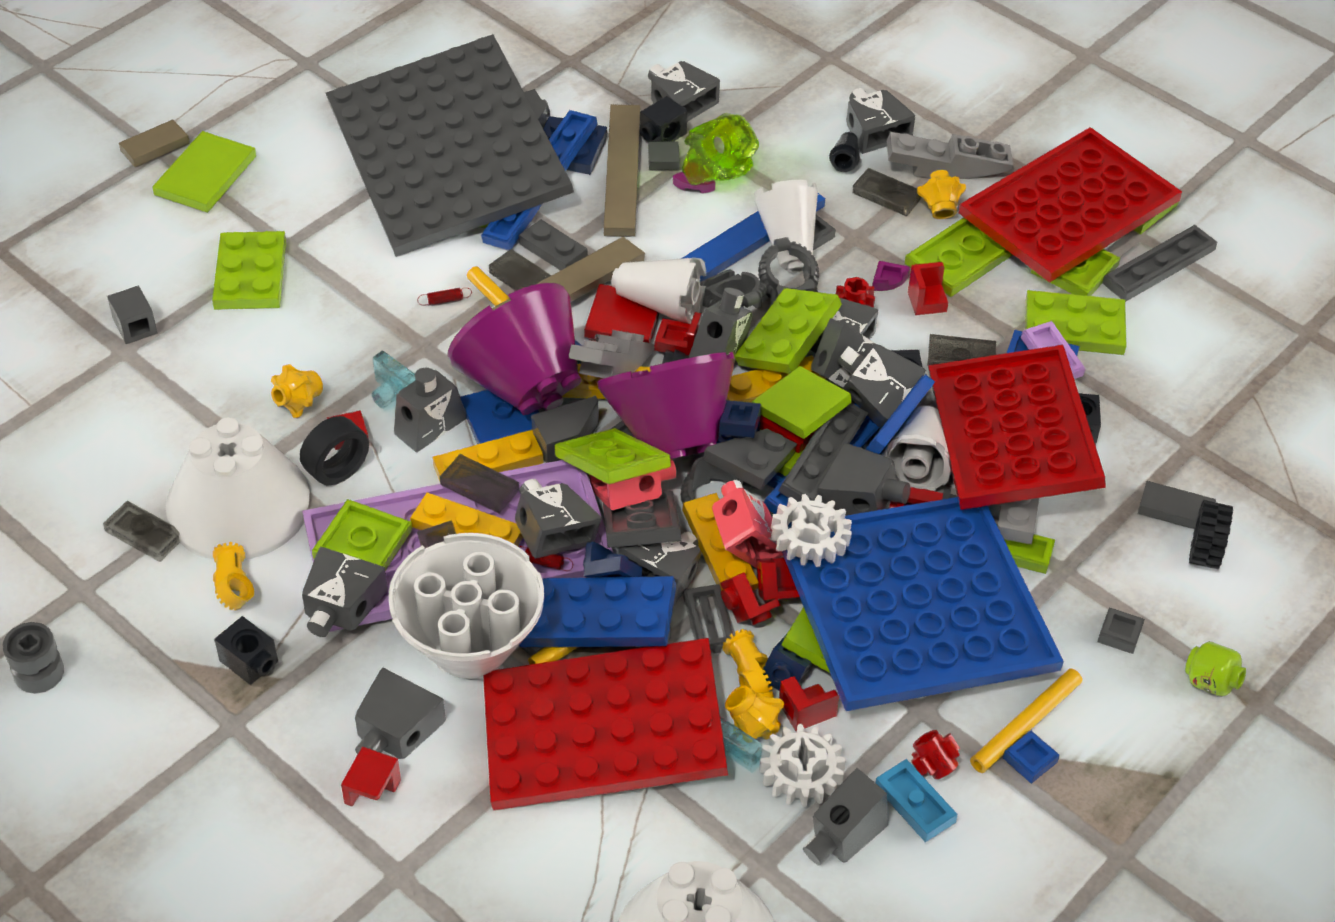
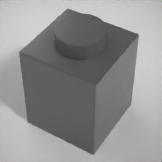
M139 285L107 296L112 318L125 344L158 334L153 311Z

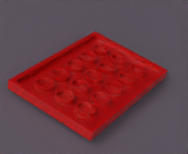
M1089 127L962 202L958 213L1050 283L1179 202L1182 191Z
M1064 345L928 365L929 377L935 381L932 385V390L949 452L951 471L960 510L1106 488L1105 474Z
M709 638L670 643L667 646H650L497 669L483 675L490 802L493 810L728 776Z

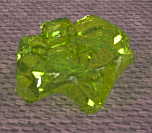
M723 113L716 119L691 129L689 135L684 140L685 144L690 146V149L683 162L682 172L692 185L713 180L725 181L746 175L753 167L752 156L759 148L758 138L750 123L741 115ZM716 137H719L724 143L723 153H719L714 146V139Z

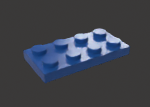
M674 576L542 578L544 603L541 615L532 631L519 644L520 647L667 646L676 592Z

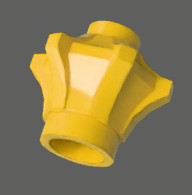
M946 170L932 172L928 182L917 187V194L924 198V201L927 202L929 209L932 211V217L936 219H947L957 214L959 198L966 191V184L959 183V177L949 176V172Z
M291 364L283 365L282 373L271 377V382L274 385L271 390L273 401L278 407L282 405L291 412L293 418L300 417L305 407L312 406L313 398L319 396L323 390L322 380L315 371H300Z
M742 685L733 690L725 702V708L730 712L734 720L733 734L736 737L742 736L743 741L747 745L752 744L758 737H763L766 740L770 739V736L772 734L776 735L780 729L781 724L778 721V714L784 707V702L780 698H773L774 695L771 692L758 693L748 686Z

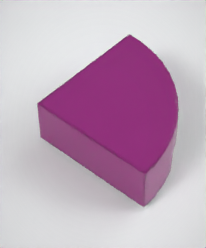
M700 165L673 175V184L681 190L686 191V188L700 190V193H708L715 190L716 182Z
M879 261L872 286L875 287L874 291H888L901 286L909 277L910 267Z

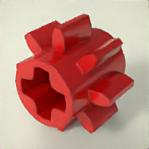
M852 277L846 279L844 286H836V294L839 298L874 308L875 287L869 286L866 280Z
M932 730L920 736L913 743L915 752L911 754L913 756L911 762L922 776L928 772L934 779H941L957 768L958 762L956 758L960 756L958 753L960 747L951 733L942 737L937 730Z

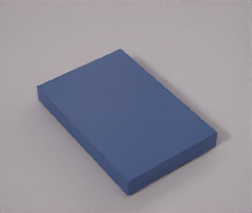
M926 374L925 376L922 375L865 450L877 454L882 452L935 383L933 379Z

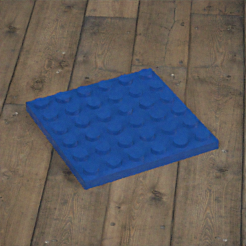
M958 497L847 515L845 519H849L852 522L850 544L846 546L843 556L836 554L835 561L832 564L824 558L818 567H816L813 560H808L805 566L800 563L801 558L796 556L794 559L788 560V551H782L845 711L1061 671L1064 663L1062 656L988 506L960 510ZM834 531L830 534L831 538L835 535Z

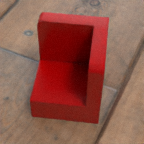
M943 262L911 266L908 295L915 316L947 312L948 300L942 286L945 269Z
M784 557L756 559L759 597L763 600L800 597Z
M795 676L781 681L779 698L784 702L782 710L796 732L798 724H802L805 729L837 716L839 695L836 690L825 693L819 684L802 689Z
M362 747L341 783L344 804L353 806L359 795L378 800L384 789L395 792L401 781L398 758Z

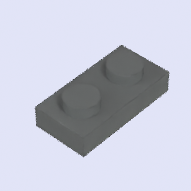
M542 219L519 235V244L560 271L588 256L585 246Z

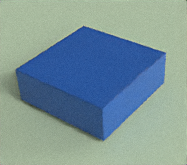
M1031 730L1005 750L1003 759L1032 784L1058 763L1060 755Z

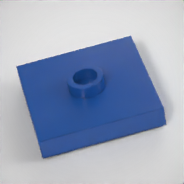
M488 390L460 397L466 419L477 444L532 430L531 415L540 413L539 410H535L528 415H522L520 410Z

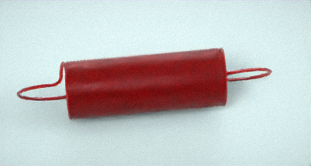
M460 288L427 293L429 305L459 301L468 297H463V293L461 294L462 289Z
M529 548L525 551L529 555V561L533 564L560 570L561 567L563 568L564 556L552 554L534 558Z

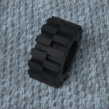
M1207 500L1202 501L1191 541L1189 563L1214 569L1220 568L1228 543V535L1230 534L1233 506Z

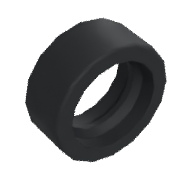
M344 416L331 417L318 424L305 438L300 449V462L304 469L319 483L326 486L337 485L350 478L364 463L369 452V439L350 419ZM344 441L339 451L333 457L325 461L326 456L329 454V452L337 444Z

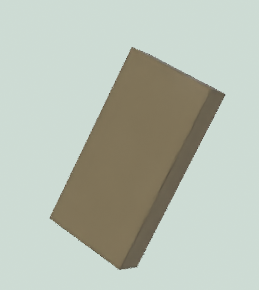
M172 119L119 142L120 151L132 165L138 167L190 143L188 135Z

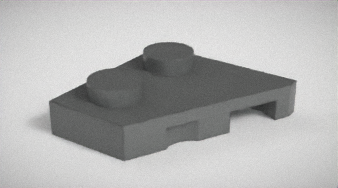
M764 429L757 431L754 438H735L707 447L704 451L703 461L762 490L795 454L797 443L783 437L781 434Z

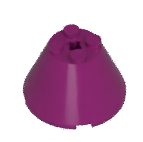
M540 283L508 294L511 301L495 310H492L489 305L480 311L456 334L447 353L455 370L520 410L522 415H528L543 407L546 411L559 407L564 401L562 396L582 382L578 374L577 360L569 358L571 344L575 345L570 295L560 284Z
M726 352L662 363L650 366V372L648 370L633 373L629 371L597 381V386L636 439L669 454L670 459L703 453L707 447L718 442L720 419L726 405L735 355L734 352H729L730 354L726 355Z

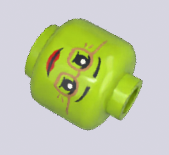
M1210 641L1202 644L1200 647H1194L1188 656L1185 666V672L1189 675L1190 682L1194 687L1220 697L1228 695L1233 688L1239 689L1246 676V668L1242 667V658L1239 652Z

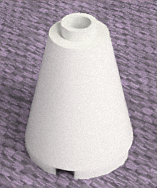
M787 180L772 183V190L763 192V187L758 189L754 193L755 204L771 244L774 246V239L788 237L790 242L795 241L796 244L800 243L802 247H807V250H810L812 252L811 255H813L818 196L816 183L813 182L812 186L809 187L807 180ZM788 250L778 252L777 259L780 267L787 268V271L790 273L803 271L804 264L797 257L789 255Z
M699 258L625 262L614 270L612 287L616 288V293L619 296L677 321L691 324L694 313L700 312L703 303L705 286H700V276H706L705 262Z
M920 406L913 410L882 453V456L891 458L894 461L897 480L910 483V487L936 491V488L941 485L944 486L948 482L951 473L949 452L938 409L931 406Z

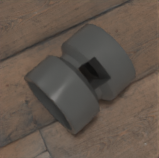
M28 622L14 627L6 634L3 641V652L18 688L25 692L36 694L54 688L61 681L64 674V665L57 650L53 633L49 627L42 623Z

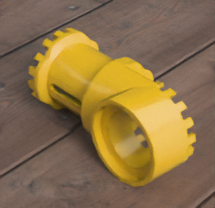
M229 542L228 546L226 543H223V546L218 544L212 551L214 562L216 563V571L213 574L215 594L218 593L216 598L221 599L219 601L220 604L225 603V608L229 606V610L234 609L235 611L244 606L254 596V587L246 577V573L242 570V562L245 559L243 546H238V543L232 545V542ZM232 590L239 591L241 597L237 596Z
M740 629V632L738 630L735 631L734 636L731 633L729 635L731 639H725L726 642H723L722 648L725 654L732 656L738 666L737 673L740 686L746 685L758 693L773 690L772 686L768 687L771 684L770 681H766V678H769L768 675H763L766 673L763 668L768 657L766 654L760 653L753 642V633L746 629Z

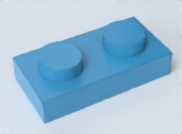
M907 759L876 778L875 783L887 793V801L925 843L956 823L958 814Z

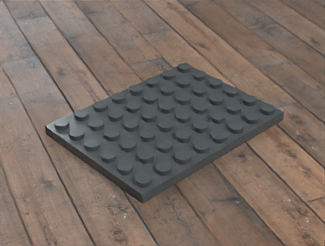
M494 34L326 92L330 107L395 257L574 193L572 183Z

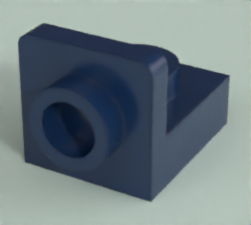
M726 400L725 409L720 419L719 434L731 435L734 438H754L756 432L760 431L761 404Z
M594 541L586 543L583 561L584 577H642V567L629 561L627 556L613 554L611 550Z
M785 636L773 648L763 668L766 671L763 675H768L769 677L766 678V681H770L771 684L769 685L780 691L781 681L793 676L800 683L802 677L813 665L808 659L798 656L781 645Z

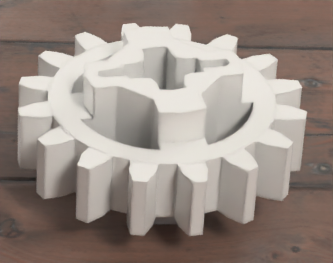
M802 494L800 502L790 497L788 498L787 506L779 504L777 514H773L771 540L777 541V551H788V560H792L796 556L801 558L800 563L805 566L808 560H813L816 567H818L824 558L832 564L835 561L836 554L843 556L846 546L850 544L852 522L849 519H845V509H834L835 501L831 500L825 504L822 503V496L817 495L815 500L811 501L806 494ZM792 522L791 528L788 529V524ZM834 531L835 535L831 538L830 534Z
M798 724L797 732L793 733L787 727H783L781 738L772 734L769 745H763L759 770L760 773H764L763 784L764 786L773 785L772 795L774 797L782 793L786 794V804L790 805L795 798L800 799L803 807H807L809 798H814L818 804L823 803L824 792L831 796L836 790V786L843 783L846 758L841 757L842 746L840 744L831 745L832 735L830 733L823 737L818 736V727L816 726L810 732H805L803 725Z

